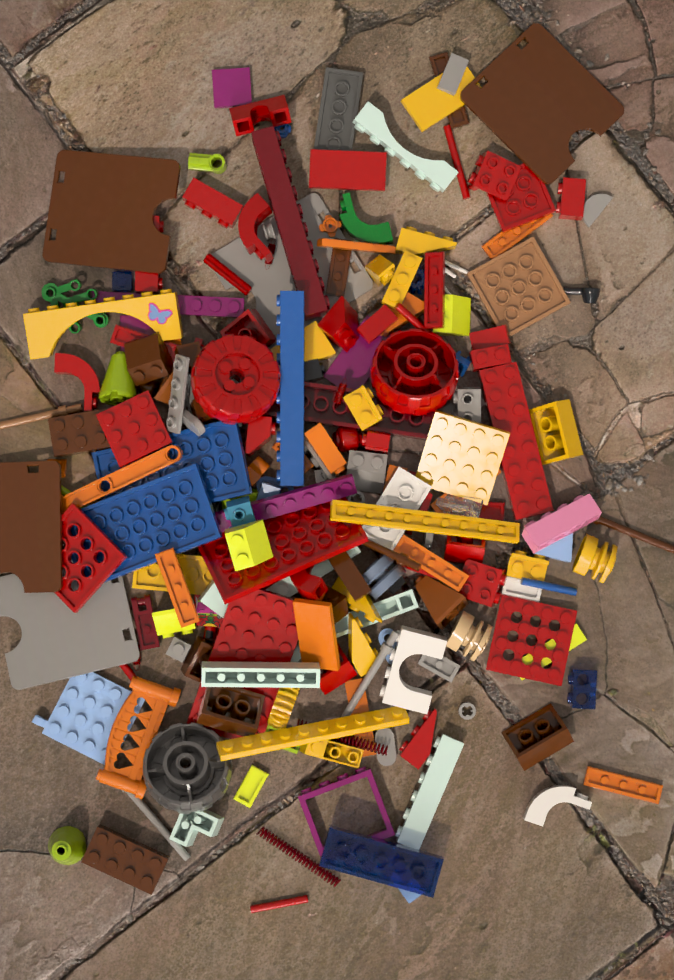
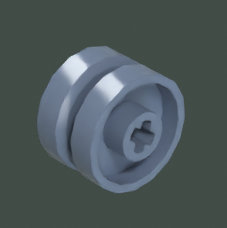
M385 555L375 560L362 575L368 585L373 581L376 582L371 588L372 592L370 593L375 600L406 572L399 564L389 570L388 567L394 562V559Z

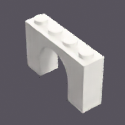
M402 625L401 630H397L399 636L396 639V648L390 653L391 667H387L385 671L386 685L381 686L379 696H382V703L427 714L432 691L406 684L399 674V668L407 657L414 654H423L442 659L447 644V637Z

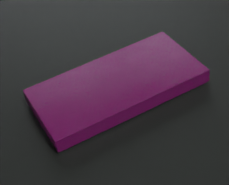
M367 315L362 323H364L368 318H370V316ZM359 334L356 344L348 352L342 350L323 377L338 387L342 382L347 384L346 388L358 389L360 386L365 385L370 378L371 361L379 343L382 340L385 341L389 336H378L368 344Z

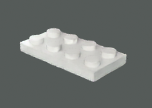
M398 467L376 505L418 510L432 486ZM371 525L362 526L368 539L391 550H394L405 532L403 529Z

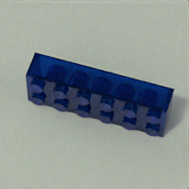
M329 825L319 866L433 898L444 859L436 854Z

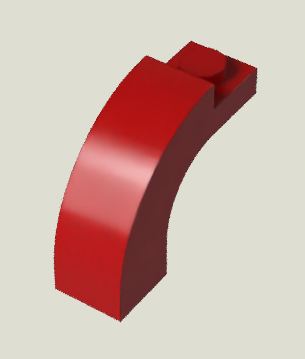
M256 193L248 200L240 213L238 230L247 252L250 255L254 252L260 260L264 258L269 263L274 259L273 255L257 237V231L261 222L272 213L269 204Z
M55 353L54 372L56 374L78 377L84 385V411H94V408H97L98 399L94 397V394H99L101 389L100 379L94 369L86 361L75 355Z
M314 566L290 576L294 586L304 599L321 601L328 591V587L321 577L311 575Z

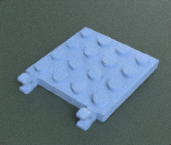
M95 672L72 677L65 686L49 720L35 715L32 723L44 728L42 734L105 765L106 747L113 722L132 691ZM140 697L137 699L138 705L134 707L135 713L139 714L145 702L144 698ZM137 716L130 718L131 723L127 726L128 731L131 730Z

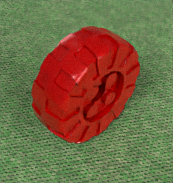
M423 329L400 330L390 334L385 341L382 340L377 346L370 367L372 389L375 388L377 398L384 405L386 404L391 407L393 411L401 414H412L413 416L426 415L428 412H435V410L445 406L447 400H450L455 392L459 377V363L456 360L454 349L441 336L433 332L423 331Z
M235 334L222 335L220 339L210 341L197 355L191 371L192 393L196 403H199L204 409L203 412L212 419L216 418L222 421V423L235 425L236 423L247 424L264 415L275 402L280 389V368L278 362L273 358L272 351L265 344L256 341V338L245 334L243 336Z

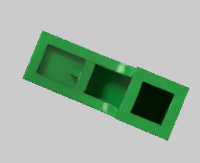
M350 192L342 194L343 200H340L342 212L346 211V213L340 214V221L345 231L358 242L382 245L393 243L389 221L376 225L362 222L355 214Z

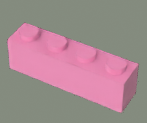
M590 493L585 496L579 495L572 503L568 505L567 503L562 504L557 508V511L553 513L547 512L541 516L540 520L536 522L533 520L524 526L522 536L532 552L536 553L598 520L602 512Z

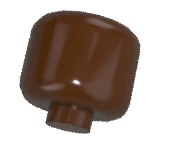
M157 380L140 384L139 392L141 394L149 390L151 396H153V394H157L160 384Z

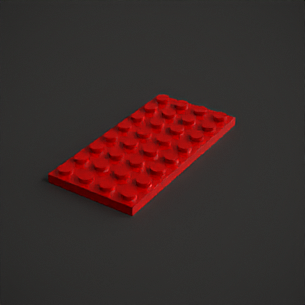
M346 497L336 499L341 501H348ZM331 501L263 520L273 557L256 566L235 571L225 531L222 532L223 537L198 546V549L224 604H227L368 542V537L361 524L330 521Z
M259 589L228 603L208 661L290 662L298 642L293 607L294 599L265 589ZM201 682L186 724L196 723L199 708L206 687H201ZM238 687L265 695L258 730L255 734L264 733L279 688ZM205 726L206 728L215 731L219 736L225 738L234 739L243 737L219 729Z

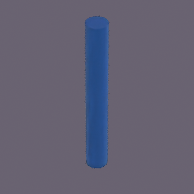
M522 577L520 582L521 585L573 596L577 594V588L525 577Z

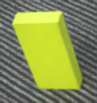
M252 765L233 799L251 808L269 773Z

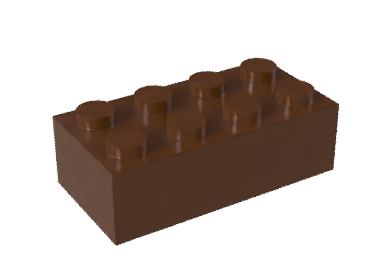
M109 408L48 418L54 457L61 458L111 448L96 417V414Z
M100 824L96 828L81 863L152 895L170 856Z

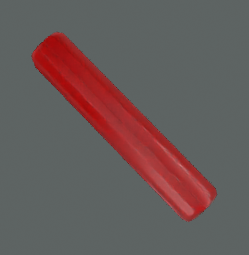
M211 254L206 255L203 260L205 264L244 295L249 294L252 287L214 256Z

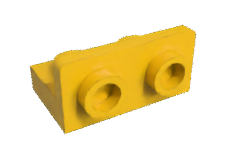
M364 385L343 397L361 431L382 420L381 415L384 414L379 404L375 405L372 398L374 395L370 388H365Z
M516 550L515 553H510L506 571L507 576L519 579L525 577L539 581L545 580L547 566L549 565V561L545 560V556L534 554V557L526 556L527 552Z

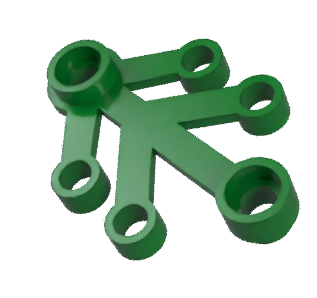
M74 279L70 283L61 286L48 283L43 286L41 292L42 297L46 301L50 302L51 305H58V308H60L58 301L63 303L65 307L66 303L77 302L78 306L81 305L78 302L88 299L94 300L99 295L95 288L72 297L61 294L69 290H80L82 283L78 279ZM73 282L78 283L77 289L73 287ZM49 289L53 291V296L48 295ZM90 291H94V298L90 297ZM105 312L86 316L92 319L99 328L107 326L110 322V317ZM98 317L103 318L102 324L98 322ZM78 321L74 323L78 326V331L73 330V325L69 327L70 332L73 334H77L82 330V325Z

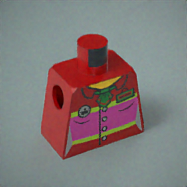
M194 594L195 608L200 619L196 625L205 626L204 638L215 639L216 627H220L223 618L198 599L201 595Z

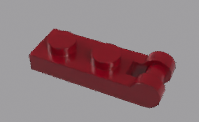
M147 594L141 598L132 597L131 603L140 649L146 650L160 647L159 637L152 616L154 612L151 595ZM146 604V610L140 611L139 606Z

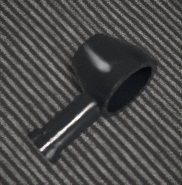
M564 286L566 295H582L584 303L596 304L600 295V288Z

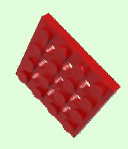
M72 503L62 514V539L66 544L62 550V567L65 568L66 574L62 578L63 585L61 590L54 593L74 613H77L127 556L76 504ZM74 525L78 528L76 536H72L70 532L71 527ZM87 538L91 541L89 549H85L83 546ZM99 552L104 554V560L101 563L96 559ZM73 553H77L79 557L75 564L71 561ZM86 566H89L92 570L89 577L84 575V568ZM74 580L79 583V588L76 591L71 588V583Z
M501 595L486 670L562 686L577 611ZM512 613H521V622L514 623L511 620ZM538 616L541 619L540 626L533 627L530 624L531 617ZM557 620L560 628L557 631L550 630V621ZM509 631L517 632L518 639L515 642L507 639ZM528 635L536 636L537 643L534 646H529L526 643ZM547 639H553L556 642V647L553 650L546 649L545 641ZM507 649L514 652V658L510 661L503 658V652ZM526 653L533 656V662L530 665H525L522 662V656ZM543 658L551 659L552 666L549 669H544L541 666Z

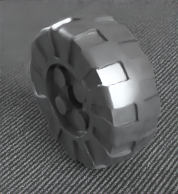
M193 722L191 724L177 723L169 726L163 732L160 731L152 739L149 748H146L143 758V777L151 796L164 808L178 811L180 814H191V812L195 811L202 812L211 808L214 802L224 796L232 778V759L221 761L216 748V742L223 741V739L215 731ZM191 764L188 768H182L184 765Z

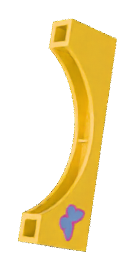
M172 289L160 290V294L153 295V292L150 291L141 293V297H134V294L123 295V299L115 300V297L103 298L104 302L96 303V299L84 301L85 305L78 306L77 302L66 303L64 308H58V305L47 306V310L40 311L39 307L30 308L28 313L23 314L30 360L52 356L59 339L70 326L86 316L102 312H117L133 316L149 325L156 333L159 332L163 341L181 339L184 336L177 292H172Z

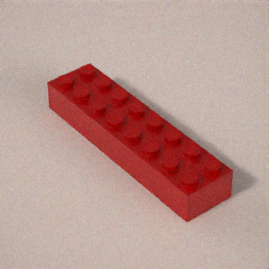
M517 361L479 370L478 377L491 427L510 432L500 466L514 521L554 511Z

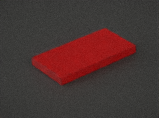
M310 149L309 188L385 191L387 152Z

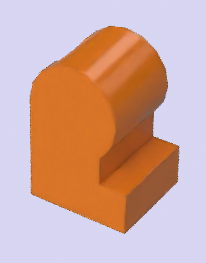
M260 456L247 467L250 483L253 487L271 466Z

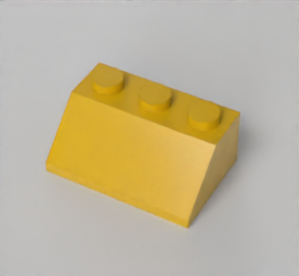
M570 399L555 401L529 409L542 465L583 455Z

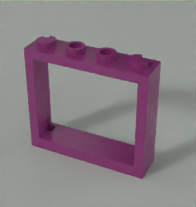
M366 766L356 769L355 774L349 776L347 773L339 775L336 781L331 783L329 780L319 783L318 788L312 789L308 787L301 790V794L298 795L322 863L395 835L371 768L366 769ZM367 777L386 828L325 851L306 800Z

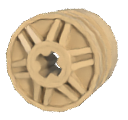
M463 611L447 639L446 647L456 652L462 645L465 647L463 656L466 657L471 650L472 653L469 659L475 661L485 649L493 626L487 624L483 631L481 628L484 621L481 620L475 627L473 626L475 616Z

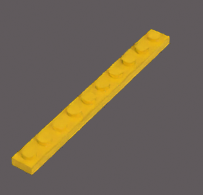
M332 500L330 506V521L517 544L519 542L520 523L341 500Z
M395 706L216 742V748L220 760L225 761L409 724V716L406 709Z

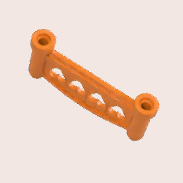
M133 676L129 685L132 688V692L123 703L113 722L106 747L105 767L103 769L99 768L96 780L135 794L134 797L143 799L147 788L144 779H141L146 748H149L152 739L158 733L167 705L176 707L181 689L176 687L172 689L144 678ZM140 697L144 698L152 710L139 714L135 713L134 707L138 705L137 699ZM137 716L146 729L134 732L128 731L127 726L131 723L130 718ZM126 734H130L139 747L122 750L123 737ZM124 753L132 763V766L120 769L115 768L114 762L117 761V754Z

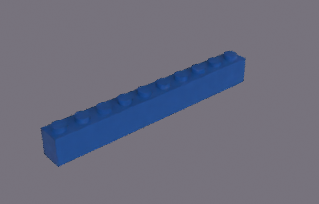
M280 291V295H277V306H280V314H277V326H280V334H277V345H280V353H277V362L280 365L281 374L280 392L277 395V404H280V412H277V423H280V431H277V443H280V450H277V462H280V470H277V481H280V486H304L305 291Z

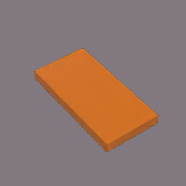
M295 598L293 600L301 661L319 663L320 669L338 671L340 669V660L332 603Z

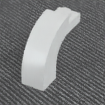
M554 785L541 790L531 799L523 819L543 827L547 813L554 805L568 802L590 810L592 802L588 800L589 796L577 793L575 796L576 788L573 786Z

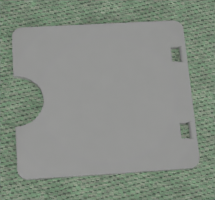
M311 193L296 202V204L300 203L303 219L301 221L306 222L308 228V237L306 238L307 241L311 240L314 255H312V258L317 259L319 273L317 275L318 278L322 277L325 286L323 295L325 296L333 248L317 247V240L320 238H346L340 228L337 229L335 237L332 238L326 232L319 230V225L323 223L318 215L322 212L325 215L331 214L320 196L316 193ZM273 216L260 224L257 231V237L267 248L269 243H275L276 245L272 265L266 263L265 268L264 258L260 260L254 252L250 255L240 237L211 255L252 287L250 292L256 299V310L277 338V334H280V326H277V314H280V306H277V295H280V291H296L275 217ZM271 222L276 239L270 238L269 241H266L262 224L268 225ZM353 250L351 251L350 264L354 261L360 271L354 274L349 266L344 296L348 303L369 292L373 287L372 279ZM215 272L225 290L235 288ZM327 295L330 309L340 297ZM323 317L306 321L305 327L314 321L320 322ZM275 341V342H274L272 345H270L268 348L271 349V348H273L274 346H276V345H277V341Z
M62 567L63 578L66 574V570L64 567ZM10 574L0 577V617H10L16 620L22 631V637L17 647L5 653L9 677L14 689L23 690L133 663L139 659L140 652L123 576L118 577L119 582L112 583V580L103 583L77 613H74L54 592L24 593L23 584L18 576ZM76 580L71 583V588L74 591L79 588V583ZM129 629L132 640L125 641L123 630Z

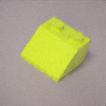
M445 294L444 328L432 329V332L440 336H469L471 298Z
M263 519L225 529V537L235 571L256 566L273 557Z
M175 609L152 613L157 635H163V639L174 637V633L180 631L182 635L193 633V629L197 628L196 623L181 628Z

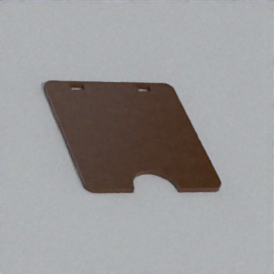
M534 23L468 84L460 94V100L545 184H552L575 162L569 151V140L574 133L581 130H589L601 137L624 114L623 105L539 23ZM525 39L528 44L521 50L517 45ZM484 77L487 83L480 88L476 84Z
M61 150L56 158L42 254L44 260L50 263L157 274L163 273L167 268L171 236L159 232L155 227L153 218L156 208L162 202L177 198L181 170L180 164L173 159ZM60 171L65 172L64 183L59 182ZM52 229L57 230L55 240H50Z
M57 461L0 462V574L10 572L18 576L23 584L24 593L58 592L63 585L61 465ZM29 466H39V473H30Z

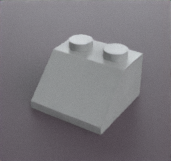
M349 450L346 475L352 473L357 491L383 493L388 455Z

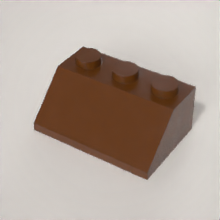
M206 687L196 723L243 737L254 735L258 730L265 695L238 687Z
M551 703L501 732L524 771L574 742L568 728Z

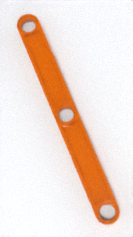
M177 445L167 446L62 496V514L72 503L81 508L177 463L183 457L182 449ZM172 448L178 451V457L174 460L169 457V451ZM105 480L110 483L108 491H103L101 488V483Z

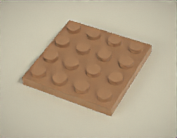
M534 237L466 274L495 326L507 324L509 337L571 303Z

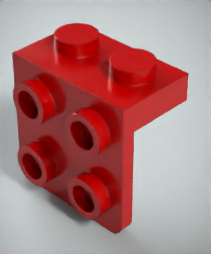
M486 151L482 155L479 154L475 161L477 167L474 172H471L467 181L469 182L468 189L472 191L480 189L501 200H507L520 172V166L490 151Z
M471 559L466 560L463 572L469 575L458 593L468 600L489 607L495 606V603L498 604L502 593H499L501 585L504 586L507 580L506 569L495 568Z

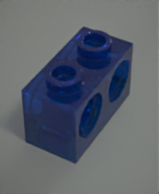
M572 669V673H568V684H571V692L567 693V704H570V708L596 709L597 670ZM580 674H585L587 677V681L583 685H580L577 681V677ZM580 693H584L586 696V701L583 704H579L576 700L577 695Z

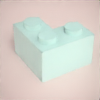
M209 810L191 812V814H179L169 839L185 847L192 846L198 831L210 837L217 836L224 817Z

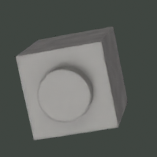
M175 636L166 655L184 663L193 645Z

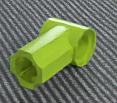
M190 153L188 169L222 174L227 169V163L220 154ZM216 160L222 161V165L219 168L213 167V163Z

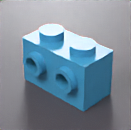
M249 495L226 502L227 508L224 509L226 520H231L232 524L229 528L256 521Z

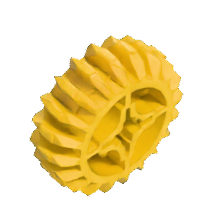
M279 688L268 718V725L276 729L286 728L300 688Z

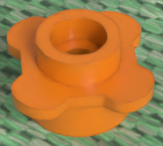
M326 215L323 224L319 225V230L326 232L332 238L335 237V232L338 228H341L342 224L340 221L332 218L331 215Z

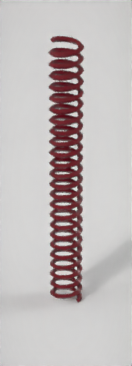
M351 735L348 739L347 736L344 739L343 737L333 739L334 741L337 740V742L348 743L349 746L352 744V747L356 746V748L359 747L360 749L363 747V750L367 749V751H374V753L378 751V754L381 753L382 756L384 754L385 756L387 755L388 745L384 750L383 744L380 750L381 744L379 743L376 749L377 742H375L372 749L373 741H371L369 746L368 740L365 746L366 739H364L361 745L362 737L359 743L358 736L355 742V736L352 737L350 742Z
M262 827L256 833V835H259L261 832L260 837L263 836V839L267 837L266 842L269 841V844L273 842L272 846L277 843L276 848L279 847V850L283 848L282 853L286 850L285 855L289 853L288 857L293 854L292 859L295 858V861L299 859L298 863L302 861L301 866L305 864L304 867L306 868L309 865L308 870L312 867L311 872L315 870L314 874L319 871L317 877L321 875L320 878L322 879L325 876L324 881L328 878L327 883L331 881L330 885L335 882L333 887H336L341 881L339 877L335 878V875L332 876V872L329 873V870L326 871V868H323V866L319 867V864L316 865V861L313 862V859L310 860V857L306 858V855L300 854V851H297V848L294 849V846L290 848L291 845H287V842L284 843L281 837L278 838L277 835L274 837L275 834H271V831L268 832V829L265 830V827Z

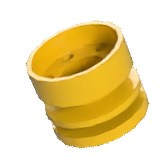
M586 534L575 557L572 572L585 576L588 570L591 569V579L594 580L599 573L598 582L604 583L614 567L618 546L612 544L609 551H607L609 542L605 541L601 548H598L599 539Z

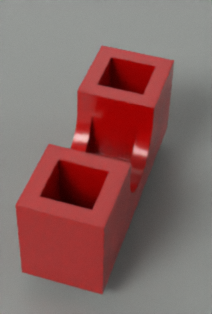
M285 95L229 108L236 137L253 132L255 124L260 121H270L274 127L292 123Z

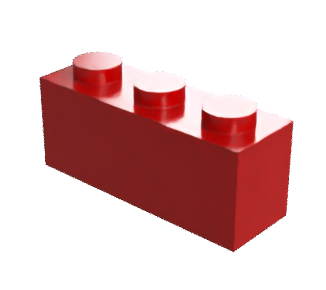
M194 177L182 196L187 207L193 210L195 208L201 210L203 216L208 219L215 218L218 220L217 223L226 229L228 226L233 229L243 209V205Z

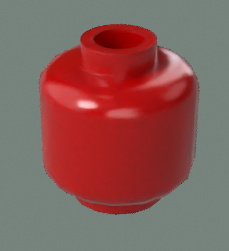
M339 427L333 433V442L340 452L356 451L359 444L362 443V435L358 433L357 429Z

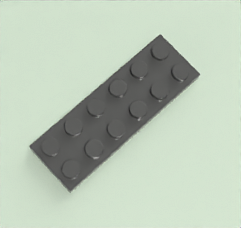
M326 67L314 149L352 151L355 124L352 122L358 113L363 72Z

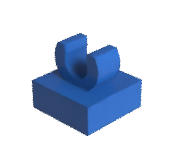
M458 351L456 353V360L459 363V376L463 377L471 361H469L470 356L464 358L460 356L461 351Z

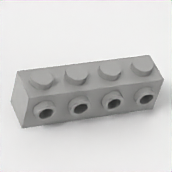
M457 387V392L453 394V404H457V411H453V415L481 423V388Z

